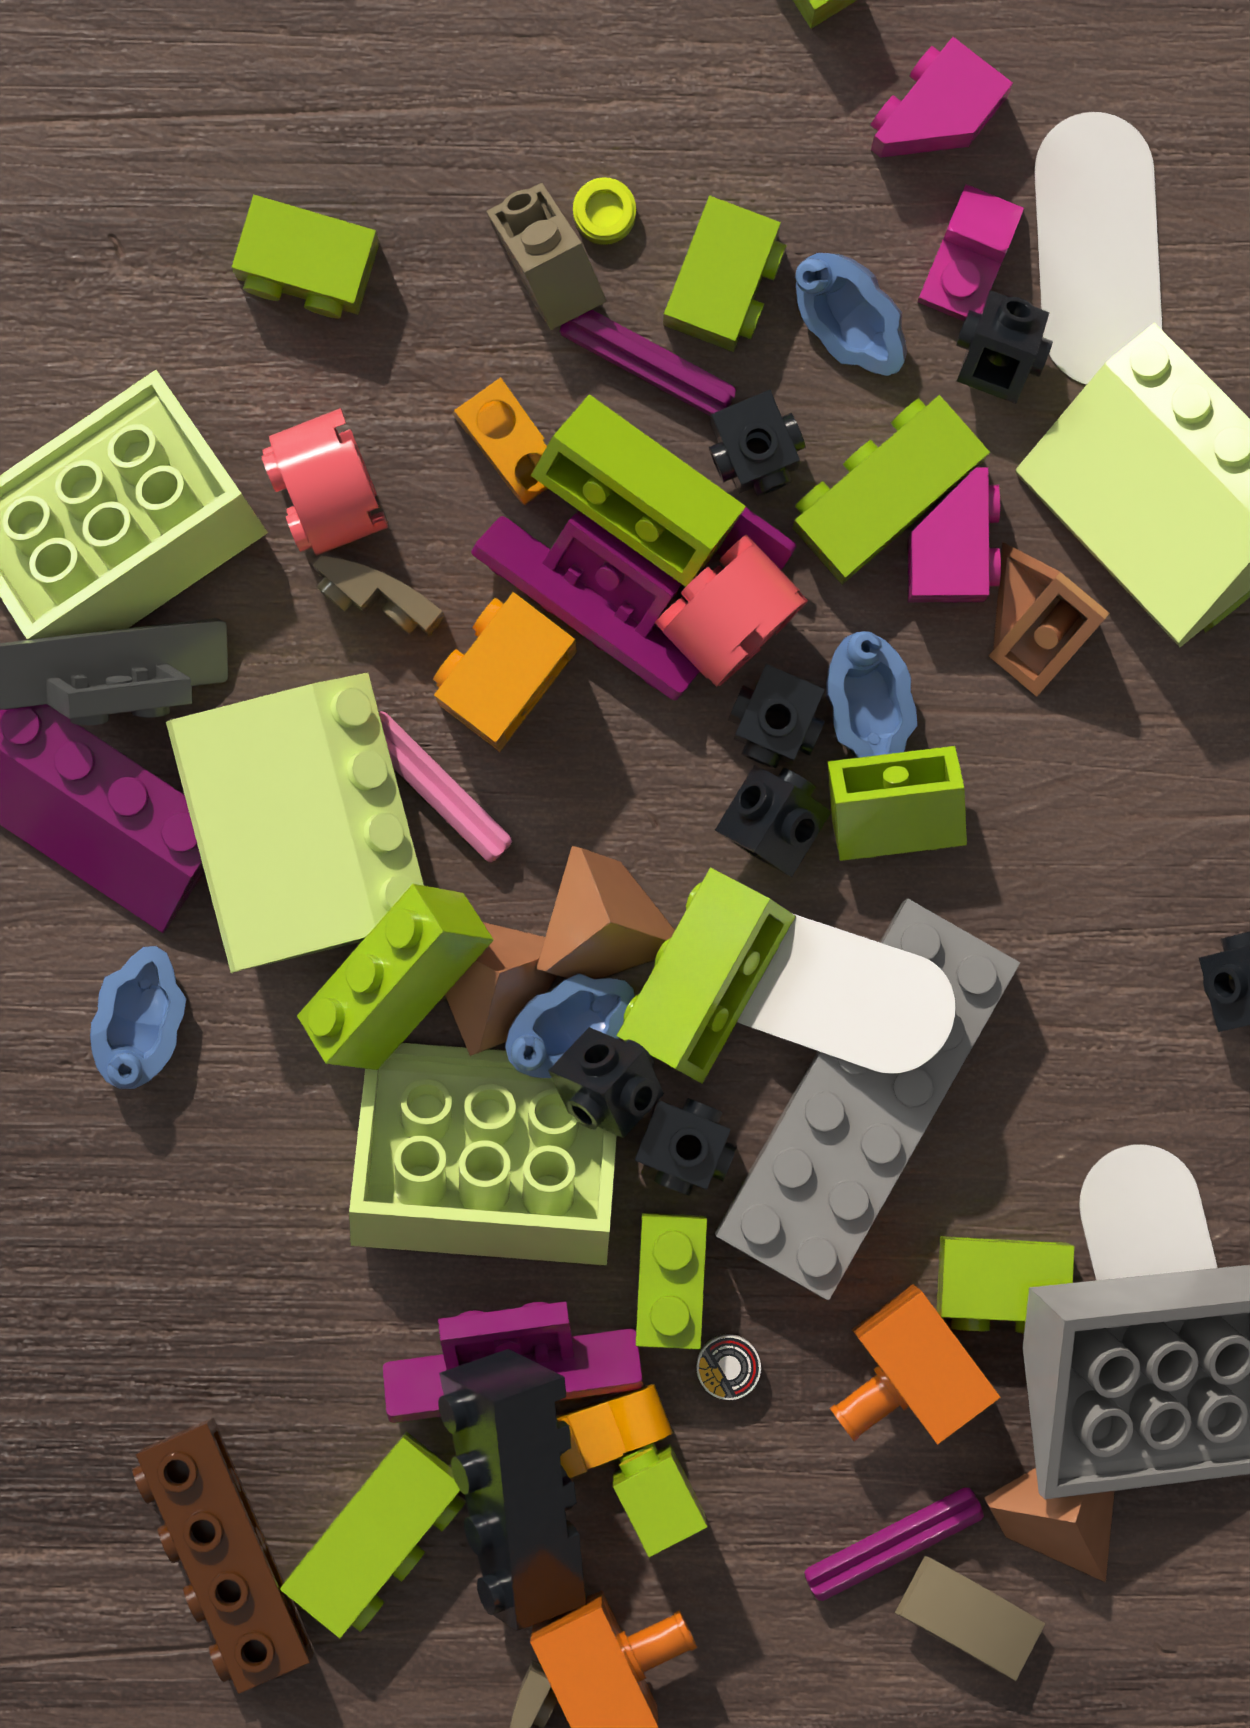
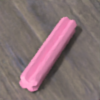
M379 712L393 768L486 861L493 862L497 860L510 847L512 843L510 835L386 712Z

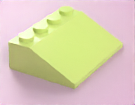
M1154 322L1104 363L1015 471L1017 476L1179 647H1182L1250 591V419Z
M157 370L0 475V597L27 640L129 628L268 533Z
M368 673L313 683L166 722L231 973L362 942L412 884L424 886Z
M401 1043L378 1070L365 1069L349 1209L351 1246L607 1265L617 1135L600 1127L594 1130L589 1129L578 1122L573 1115L568 1113L552 1078L531 1077L518 1072L509 1062L506 1051L487 1049L470 1056L467 1048Z

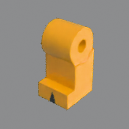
M501 377L453 411L452 415L465 432L470 435L509 489L523 505H526L548 489L531 476L547 447L543 441L544 437Z
M655 1384L643 1386L638 1390L627 1391L556 1416L558 1422L564 1420L570 1429L571 1449L560 1452L561 1465L570 1478L585 1473L588 1469L624 1456L623 1453L659 1441L673 1433Z

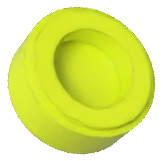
M604 177L587 182L577 192L573 202L575 225L581 235L593 243L604 245L622 240L629 234L636 219V203L633 194L626 185L616 179Z

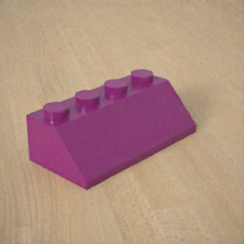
M48 704L0 710V825L161 933H164L205 873L185 795L81 725L71 723L69 718Z

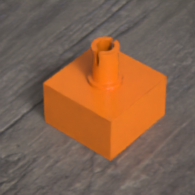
M912 1284L852 1329L878 1366L873 1369L877 1375L839 1404H834L830 1407V1410L855 1442L861 1434L899 1406L904 1411L910 1408L938 1445L1001 1397L924 1293Z
M603 1590L586 1597V1605L534 1624L530 1639L535 1654L571 1728H658V1707L645 1681L647 1679L645 1672L689 1650L697 1649L692 1633L680 1610L675 1612L674 1615L628 1636L625 1631L622 1632Z

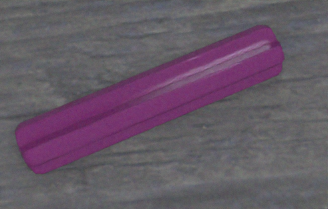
M590 310L560 326L559 332L564 338L710 417L711 414L729 407L734 399L736 389L733 385L594 310Z
M962 1488L808 1567L804 1572L805 1579L814 1597L818 1601H824L981 1521L984 1517L983 1509L975 1493L970 1488Z

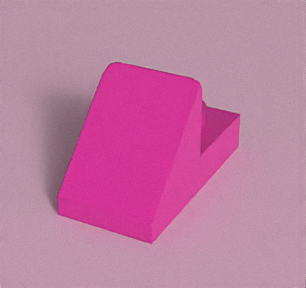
M966 184L917 302L962 321H965L969 310L981 313L1024 208Z

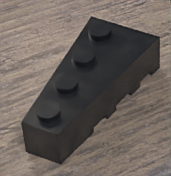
M510 1349L440 1372L444 1395L440 1396L438 1400L439 1412L445 1427L453 1436L457 1456L452 1458L451 1468L455 1482L460 1491L465 1494L469 1517L464 1520V1530L470 1547L478 1555L482 1577L477 1580V1591L484 1609L489 1615L495 1616L516 1631L586 1605L580 1535L574 1525L566 1520L565 1512L577 1504L575 1482L567 1475L560 1461V1452L571 1449L570 1429L564 1420L557 1421L555 1401L567 1398L565 1377Z

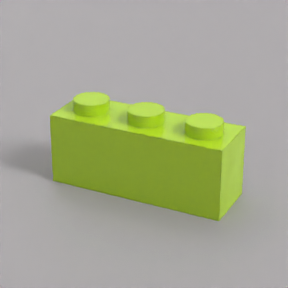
M590 394L552 436L531 474L534 479L685 587L701 572L721 547L746 507Z
M940 394L927 406L920 398L912 402L890 423L897 430L896 433L879 447L872 440L866 442L843 463V466L849 472L831 489L822 481L795 505L801 515L795 519L792 529L841 585L963 481L975 468H978L988 457L990 451Z
M710 867L704 880L691 891L686 903V912L672 937L666 940L658 950L655 958V967L640 994L636 995L628 1004L624 1013V1023L616 1036L623 1040L630 1039L639 1043L651 1056L703 1084L796 916L772 899Z
M412 884L301 1010L297 1017L326 1064L378 1070L494 939L464 893Z
M406 1431L285 1580L280 1590L338 1638H341L351 1625L361 1632L385 1603L376 1595L391 1575L402 1582L424 1555L425 1551L417 1543L428 1529L434 1525L442 1532L466 1503L458 1495L460 1489L453 1477L452 1468Z

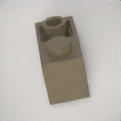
M543 183L530 189L514 192L503 203L486 211L525 289L550 330L607 302L581 241Z

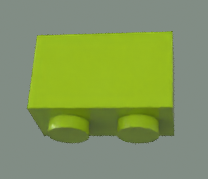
M253 194L231 268L237 280L245 282L243 290L250 294L273 301H279L282 293L306 299L304 308L311 312L340 319L342 311L359 314L380 242L376 230Z
M709 195L665 309L663 325L734 352L740 336L752 339L764 307V303L754 300L762 277L774 281L787 247L786 244L776 241L781 222Z
M955 746L828 761L831 814L840 861L967 845L965 788Z
M642 1213L636 1346L701 1349L707 1230L706 1216Z
M940 1236L937 1312L941 1317L952 1318L951 1329L990 1331V1320L1016 1321L1015 1332L1024 1333L1029 1287L1073 1283L1074 1246L1061 1242Z
M651 1443L629 1451L619 1458L621 1462L619 1464L620 1470L613 1473V1488L648 1557L707 1528L705 1511L671 1444L657 1450L655 1444Z

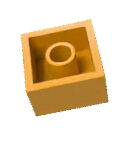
M512 592L505 603H502L497 598H494L472 627L476 631L475 636L478 637L465 655L455 649L444 661L433 678L437 682L436 686L439 688L434 694L439 706L499 752L577 652L575 638L514 592Z

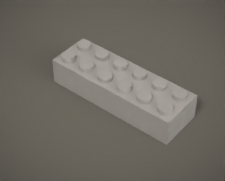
M906 899L901 903L879 943L924 957L936 964L947 976L954 992L956 1007L954 1023L948 1039L939 1052L928 1062L911 1071L897 1074L877 1072L817 1051L714 1232L716 1237L828 1301L1020 964L1017 960L910 899Z

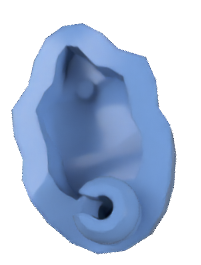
M816 253L802 261L798 265L795 275L797 303L801 317L808 329L820 338L828 352L841 364L859 365L870 372L885 376L899 372L907 355L906 340L902 331V312L894 301L880 289L876 276L860 263L840 254Z
M861 631L845 637L834 652L828 668L826 681V698L833 708V725L837 741L849 749L855 758L904 752L908 737L917 727L916 706L911 694V677L907 665L886 640L872 632Z
M157 946L143 947L129 958L121 970L104 978L99 992L98 1011L91 1022L90 1040L96 1067L107 1083L119 1089H135L149 1082L163 1069L177 1045V1030L184 1016L186 997L176 984L174 969L167 953Z
M577 974L564 980L551 992L536 995L520 1010L509 1028L505 1045L509 1062L518 1072L528 1076L551 1078L548 1070L589 1027L618 1039L619 1037L616 1035L624 1023L625 1010L630 1001L635 997L634 989L625 980L612 978L592 979L582 974Z

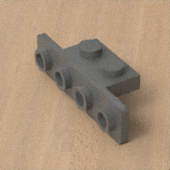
M219 618L0 643V710L48 704L69 718L71 723L77 725L103 724L109 721V714L129 711L137 717L165 716L170 713V706L192 704V686L222 683L228 679L227 625Z

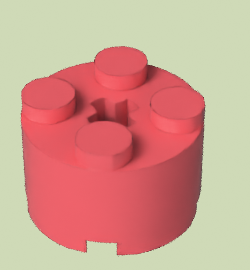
M341 408L270 435L271 446L262 450L264 455L261 457L275 492L287 488L294 505L286 509L288 513L286 519L299 551L302 552L312 548L316 556L388 528L383 511L371 516L370 511L379 508L375 499L377 493L351 429L338 433L336 428L346 424L345 415Z
M747 534L720 558L719 561L725 567L724 569L720 565L714 570L707 567L683 589L681 594L689 603L681 597L655 622L666 637L716 687L726 682L761 650V647L774 634L777 635L808 602L795 584Z

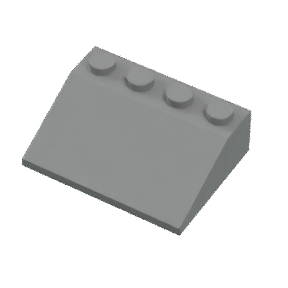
M1250 1265L1029 1287L1023 1354L1038 1492L1044 1499L1250 1474Z

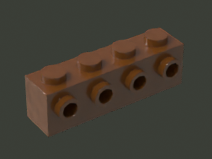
M214 1417L140 1450L136 1454L140 1465L132 1469L136 1485L146 1504L156 1501L165 1525L158 1528L162 1546L171 1563L181 1560L191 1583L183 1587L184 1595L196 1622L200 1623L207 1620L216 1644L209 1646V1653L221 1681L224 1683L232 1679L237 1693L240 1694L310 1663L314 1650L292 1599L280 1590L284 1580Z

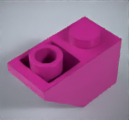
M954 37L949 40L941 52L934 46H931L909 75L910 78L916 81V84L902 101L894 95L891 96L873 119L870 126L878 132L874 136L871 151L882 158L969 147L1007 99L1013 82Z
M975 468L911 532L907 540L908 602H984L989 596V586L1000 585V549L989 548V523H999L1000 487L999 485H989L988 468Z

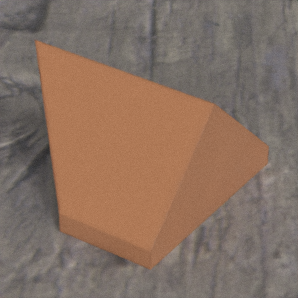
M1002 542L1001 576L998 587L994 647L989 657L1037 697L1110 613L1060 571Z
M572 846L536 969L564 978H570L577 974H582L592 979L604 978L655 960L658 950L666 940L672 937L675 929L622 862Z
M483 922L494 939L493 942L445 994L470 1056L505 1043L509 1028L516 1015L536 995L547 993L558 975L536 969L545 937Z
M1036 1468L984 1497L1006 1538L1106 1582L1115 1491L1044 1499L1038 1492Z

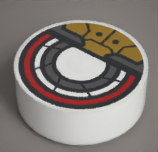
M723 1334L712 1338L702 1347L697 1358L696 1367L700 1383L708 1393L719 1399L735 1400L744 1397L753 1390L760 1377L761 1363L756 1349L749 1341L738 1335Z

